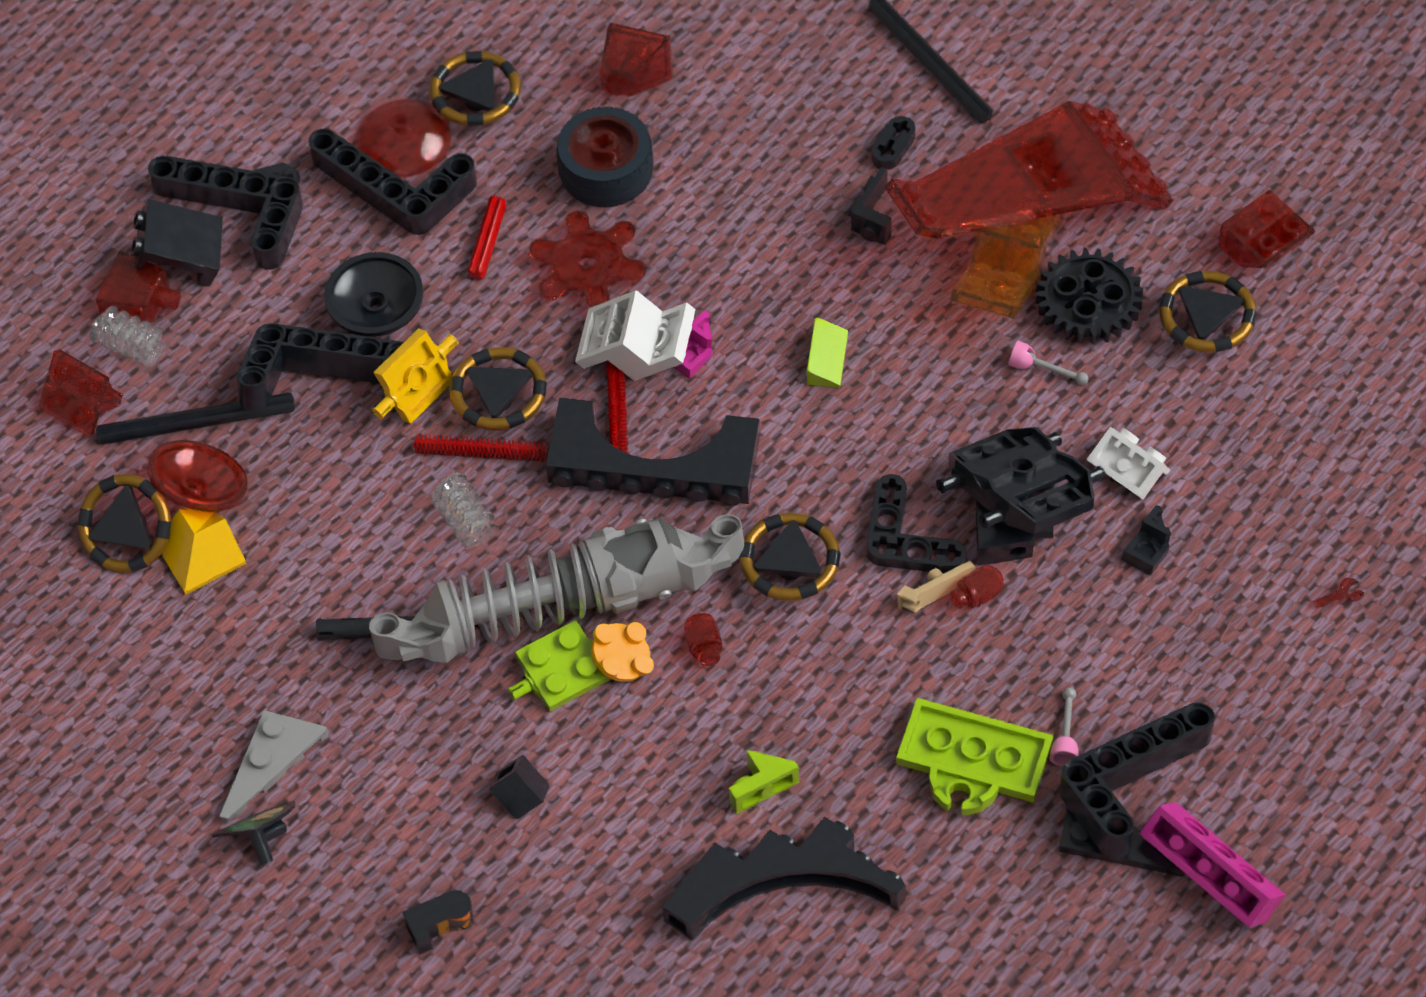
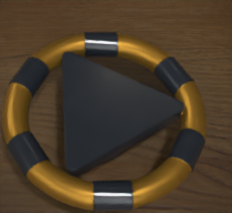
M466 51L447 59L434 72L429 85L431 104L436 111L445 119L464 126H484L501 119L514 108L521 92V80L518 71L510 61L486 51ZM481 63L444 82L453 69L464 64ZM494 66L501 70L509 80L510 86L508 94L497 108L494 107ZM441 93L464 102L465 106L472 111L485 110L488 112L459 113L449 107L442 98Z
M1200 270L1177 278L1166 288L1159 305L1160 320L1169 336L1180 345L1199 352L1216 353L1239 345L1253 330L1257 317L1254 298L1246 286L1234 277L1216 271ZM1202 283H1215L1224 286L1236 296L1191 288L1190 286ZM1178 293L1197 338L1191 337V335L1177 326L1171 312ZM1243 305V318L1241 326L1230 336L1206 340Z
M494 347L471 354L457 367L451 378L449 394L454 409L464 421L477 428L486 430H505L525 423L538 412L546 397L547 382L542 368L533 357L521 350ZM494 359L512 360L525 369L477 366ZM467 374L491 418L484 417L472 410L464 402L462 392L464 379ZM533 377L534 386L530 402L522 410L503 418H498L503 411L511 407L514 398Z
M114 474L99 481L87 493L79 510L78 531L85 551L99 566L117 573H132L150 566L162 554L170 538L172 522L166 499L160 490L149 480L133 474ZM120 486H125L91 532L93 509L97 501L104 493ZM132 487L148 497L156 508L158 523L154 543L147 528L146 518L140 510ZM94 540L150 549L145 554L133 559L121 561L111 558L97 546Z
M781 513L762 519V521L753 526L744 538L745 545L739 557L742 572L754 589L773 599L796 601L818 594L831 583L839 569L841 553L834 534L824 523L805 514ZM788 525L755 563L754 568V549L759 538L766 532ZM799 526L805 527L810 532L819 536L826 546V564L822 574L821 568ZM758 573L779 574L787 580L797 579L800 576L815 577L817 579L797 588H782L775 586L759 576Z

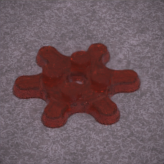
M576 210L570 212L565 218L568 232L563 239L551 241L545 238H538L529 245V253L536 261L553 266L552 273L539 284L540 294L549 301L558 299L568 291H579L585 294L586 303L591 308L610 300V294L607 289L611 283L620 280L638 283L646 274V265L641 260L627 258L622 252V248L633 240L636 233L635 226L629 221H619L608 230L597 231L590 226L588 215L583 211ZM584 258H593L597 261L593 265L586 266V269L580 264V261Z

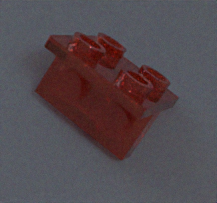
M59 349L53 352L39 408L82 434L91 436L95 432L100 413L120 406L123 394L112 388L108 376Z

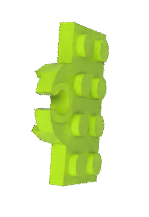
M917 698L896 757V764L929 773V788L932 797L946 811H949L951 807V793L955 791L967 793L969 798L962 802L961 815H972L980 813L991 806L999 793L1034 803L1054 735Z

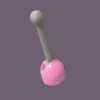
M1018 340L1008 363L1009 366L1017 369H1027L1035 364L1075 379L1079 385H1085L1089 379L1088 375L1084 372L1075 373L1036 358L1033 348Z
M1070 687L1064 689L1062 693L1065 700L1063 733L1061 737L1052 743L1050 748V761L1061 767L1070 759L1079 756L1076 741L1069 737L1072 701L1076 698V691Z

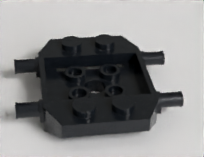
M1036 427L1007 429L950 452L948 465L951 475L936 480V487L941 493L961 487L987 508L990 512L979 516V523L981 527L984 526V529L998 523H1005L1008 526L1036 534L1093 510L1095 498L1092 484L1104 480L1106 473L1101 466L1090 470L1075 457L1058 451L1056 446L1062 444V438L1059 433L1053 432L1045 435ZM1063 480L1068 481V483L1054 488L1056 483ZM1039 490H1049L1047 492H1044L1042 494H1039L1035 497L1028 499L1029 495L1032 493H1035Z

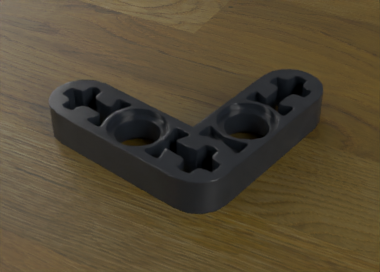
M887 474L878 480L867 540V556L873 564L926 572L939 569L944 574L966 563V549L959 541L901 534L907 497L906 482L902 477L895 474ZM889 487H896L893 504L887 503ZM884 514H889L896 518V522L891 526H883L877 520ZM880 544L887 545L884 554L878 553ZM898 545L901 546V556H897ZM913 547H919L925 550L926 555L921 559H912L908 556L907 552ZM932 549L937 550L936 560H932ZM948 552L955 553L953 562L947 561Z

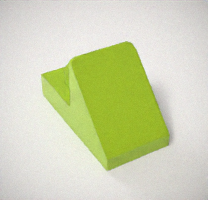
M752 750L746 751L747 766L753 776H743L729 787L730 805L735 813L739 814L798 784V765L792 760Z

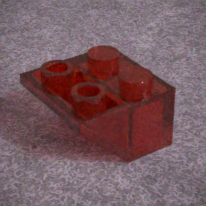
M1269 189L1221 223L1218 247L1240 267L1266 269L1314 235L1315 229Z

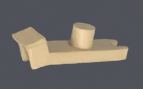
M969 561L944 574L939 569L931 570L927 575L928 583L916 589L904 586L897 593L898 608L902 609L904 607L916 613L921 608L973 581L977 577L972 572L976 567Z

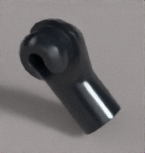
M283 162L254 170L295 179L298 184L301 180L300 173Z

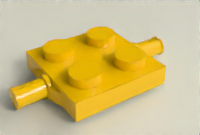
M417 329L373 372L383 387L385 398L372 409L375 412V416L383 419L390 410L395 408L401 419L411 424L450 386L453 375L448 368L446 355L459 344L457 339L453 335L448 334L437 346L433 343L427 331Z

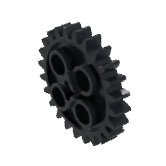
M1084 248L1080 256L1074 250H1070L1069 259L1060 254L1058 255L1057 264L1049 261L1047 271H1041L1040 281H1037L1035 303L1038 304V314L1045 315V325L1054 323L1053 333L1056 334L1064 330L1065 340L1070 339L1074 334L1077 335L1079 344L1083 342L1084 337H1089L1090 342L1094 345L1096 337L1099 336L1106 343L1109 342L1110 333L1120 338L1122 328L1130 330L1132 321H1138L1139 311L1142 310L1144 289L1140 287L1141 278L1138 276L1134 277V267L1124 269V258L1114 262L1113 252H1110L1106 257H1102L1101 249L1099 248L1095 251L1094 255H1089L1088 249Z

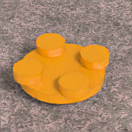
M637 622L630 623L629 625L615 623L609 625L599 624L594 629L591 655L595 665L605 676L618 682H630L640 676L648 675L653 670L654 663L650 658L649 646L645 640L646 629L644 626Z

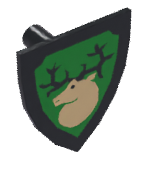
M295 800L242 819L212 834V836L215 838L249 833L260 865L267 864L274 860L267 842L287 831L286 824L281 819L295 808Z

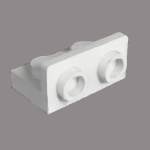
M1110 427L1086 460L1096 467L1101 466L1108 476L1143 500L1161 474L1167 475L1170 472V469L1164 464L1167 458L1152 447H1149L1147 451L1136 445L1140 439L1125 428L1119 433Z

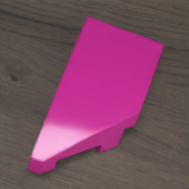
M706 310L693 320L683 364L673 367L689 379L711 358L712 334L710 333L709 313Z

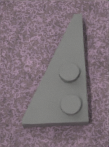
M264 710L220 813L221 822L228 824L230 820L241 815L248 808L247 804L261 791L265 793L286 774L288 768L296 765L304 758V753L319 739L323 741L327 738L328 728Z

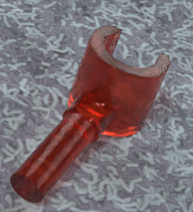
M1348 577L1340 582L1339 589L1313 602L1316 609L1343 598L1356 602L1363 598L1364 592L1356 590L1349 594V588L1359 582L1354 578Z

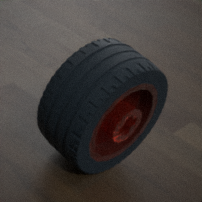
M607 106L587 109L576 114L571 120H568L559 133L556 147L559 176L567 192L581 203L604 208L623 205L638 197L649 185L654 166L652 141L645 124L633 113L617 107Z

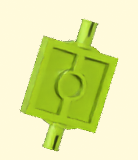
M577 620L515 652L516 659L524 670L525 679L508 687L509 694L514 701L532 691L542 699L551 712L611 680L595 665L591 655L592 640L585 635Z

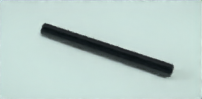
M869 0V9L979 123L984 124L992 119L993 109L887 0Z
M288 392L272 395L268 405L257 411L245 410L240 406L239 401L101 424L96 427V435L100 444H108L293 412L295 410V402L292 393Z

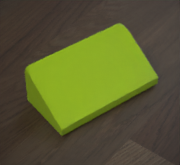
M815 318L807 367V385L840 388L848 330L826 320Z

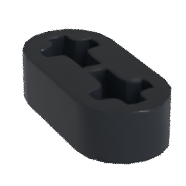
M897 116L887 123L871 149L872 163L876 168L880 169L883 167L891 170L900 163L915 140L916 128L913 120L905 116ZM902 129L907 130L896 138V132H900ZM889 148H891V155L887 154L885 157L880 156V154H886Z

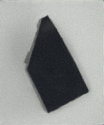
M1158 505L1142 521L1140 531L1123 550L1121 558L1122 561L1150 576L1157 569L1170 548L1171 532L1169 527H1165L1162 519L1163 511Z

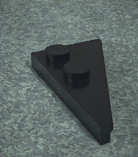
M1067 808L1059 852L1181 877L1185 876V872L1139 834L1141 831L1135 826L1131 849L1128 854L1120 858H1110L1104 855L1069 808Z

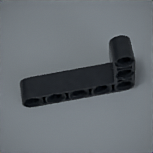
M318 129L309 136L308 142L312 161L318 169L414 235H422L429 232L477 186L474 160L465 153H457L450 156L420 185L414 188L330 129Z
M158 156L150 161L148 164L149 176L154 192L159 196L260 214L251 238L256 263L265 270L275 269L283 263L303 210L300 188L295 179L172 156Z
M275 323L264 324L257 329L237 373L239 404L242 408L249 411L265 408L272 397L283 370L379 383L373 372L404 342Z
M1198 702L1191 703L1064 763L1061 772L1059 795L1104 855L1110 858H1120L1128 854L1131 849L1134 830L1132 817L1112 791L1209 745L1215 721V713L1210 706Z

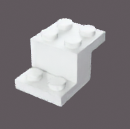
M636 290L588 309L575 362L585 369L608 360L634 381L683 364L696 309L688 303H684L661 311Z

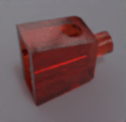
M119 251L98 293L96 303L101 318L151 323L154 321L160 307L176 310L180 304L181 293L180 291L169 289L168 279L163 268L146 261L141 270L135 269V256Z

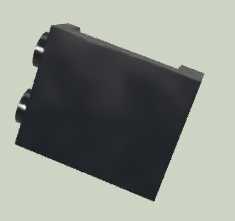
M147 199L143 209L136 211L133 220V229L137 230V236H135L131 246V256H135L134 268L141 270L145 262L150 261L198 273L197 285L210 287L220 270L223 217Z

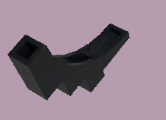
M824 816L800 848L789 836L785 834L778 835L771 829H769L744 861L741 855L733 848H723L714 842L662 906L663 918L665 923L693 941L720 915L733 906L762 893L801 886L841 888L870 896L897 910L905 900L906 884L895 872L891 870L884 871L876 866L873 860L864 852H855L854 835L849 827L840 821L833 822Z

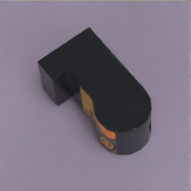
M459 890L449 891L402 912L405 927L420 955L433 949L432 939L451 930H465L472 923L474 916L470 897L465 892Z

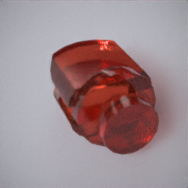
M981 566L958 581L957 588L950 592L952 601L959 609L967 605L971 608L979 607L998 596L1004 586V579L1001 572L994 566Z
M697 613L690 616L685 622L684 632L691 655L700 660L703 666L715 665L720 660V652L723 647L722 638L715 619L712 615L706 613Z

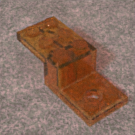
M1004 192L978 227L971 264L953 287L950 300L1014 319L1040 279L1047 245L1062 224L1066 209L1059 208L1056 204L1049 201L1038 202L1027 199L1025 195L1018 192Z

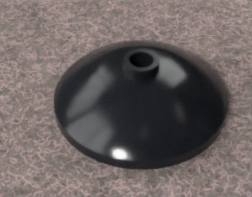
M369 252L346 260L333 271L326 283L324 299L329 316L340 328L355 335L375 337L393 333L407 325L418 313L422 305L424 293L419 273L407 260L390 253ZM375 305H381L380 307L372 308Z

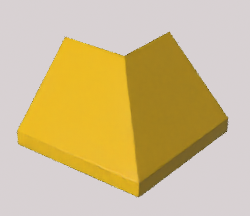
M179 509L172 518L170 538L161 555L185 595L246 564V560L226 519L217 512Z

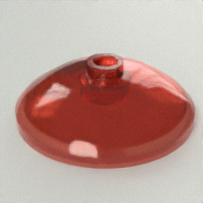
M398 99L379 105L364 117L356 134L357 148L400 178L417 176L431 170L443 160L451 144V130L448 120L442 117L433 105L415 99Z
M191 440L166 442L153 450L147 463L148 477L157 491L173 504L195 512L215 513L231 509L243 500L248 488V479L241 465L226 452L202 442Z

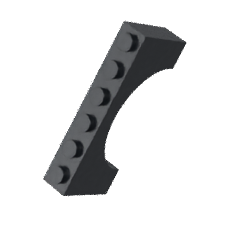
M559 398L546 461L548 483H554L559 487L584 486L594 491H602L604 489L621 490L623 493L630 495L640 492L655 494L661 498H670L672 496L686 497L696 502L714 500L722 501L727 505L749 504L760 440L759 418L726 415L718 434L701 449L677 458L647 459L633 456L617 449L600 434L594 423L593 401Z

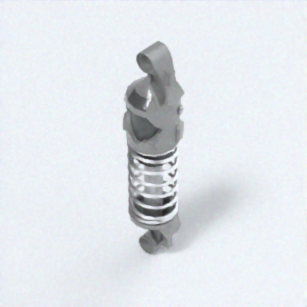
M721 515L713 520L711 527L702 537L678 529L661 518L649 521L640 519L633 526L625 530L616 531L613 527L599 529L592 532L590 538L583 539V542L579 541L578 546L571 543L568 555L557 558L555 552L550 549L548 552L550 575L540 577L533 558L527 556L526 566L529 581L518 584L511 565L505 562L503 567L507 587L496 590L489 571L483 569L481 575L485 593L474 596L468 579L461 575L459 583L463 600L460 601L454 583L450 579H447V581H437L429 598L413 620L407 621L388 612L378 614L371 619L369 629L375 652L383 659H402L405 662L415 658H424L430 661L448 663L456 655H462L466 651L473 650L476 645L474 625L477 624L486 640L494 645L498 639V618L501 619L508 634L517 638L520 632L519 612H523L529 626L538 632L542 626L541 606L543 605L551 620L560 626L564 620V609L573 612L580 619H583L586 610L595 609L600 614L602 611L604 613L613 611L615 614H620L636 609L638 602L645 599L659 598L663 600L669 598L672 593L681 590L696 591L708 581L713 573L732 567V563L740 557L745 545L742 523L735 515ZM553 602H557L558 617L551 605ZM534 608L535 621L532 618L529 609ZM508 615H512L513 627L509 622ZM490 621L491 634L485 622Z

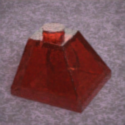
M609 23L600 66L601 90L615 96L625 95L633 97L672 79L673 68L670 36Z

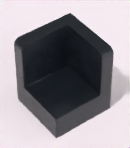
M522 754L496 772L489 789L515 819H519L543 803L550 786Z

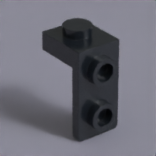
M881 167L876 176H870L866 182L861 198L853 201L848 216L851 217V231L860 234L867 241H876L886 245L891 238L892 218L873 210L888 186V170Z

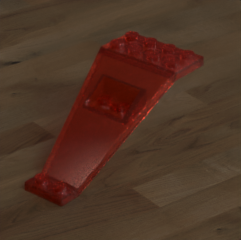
M1068 101L915 182L892 178L884 187L915 234L935 239L1125 201L1160 209H1166L1174 201L1166 191L1168 189L1166 183L1158 176H1155L1149 168L1151 166L1149 160L1144 155L1138 153L1133 146V138L1121 130L1116 123L1118 121L1116 115L1107 108L1100 109L1088 103L1081 104L1074 101Z

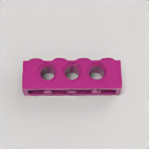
M1177 802L1159 805L1139 833L1248 927L1266 923L1286 896V894Z

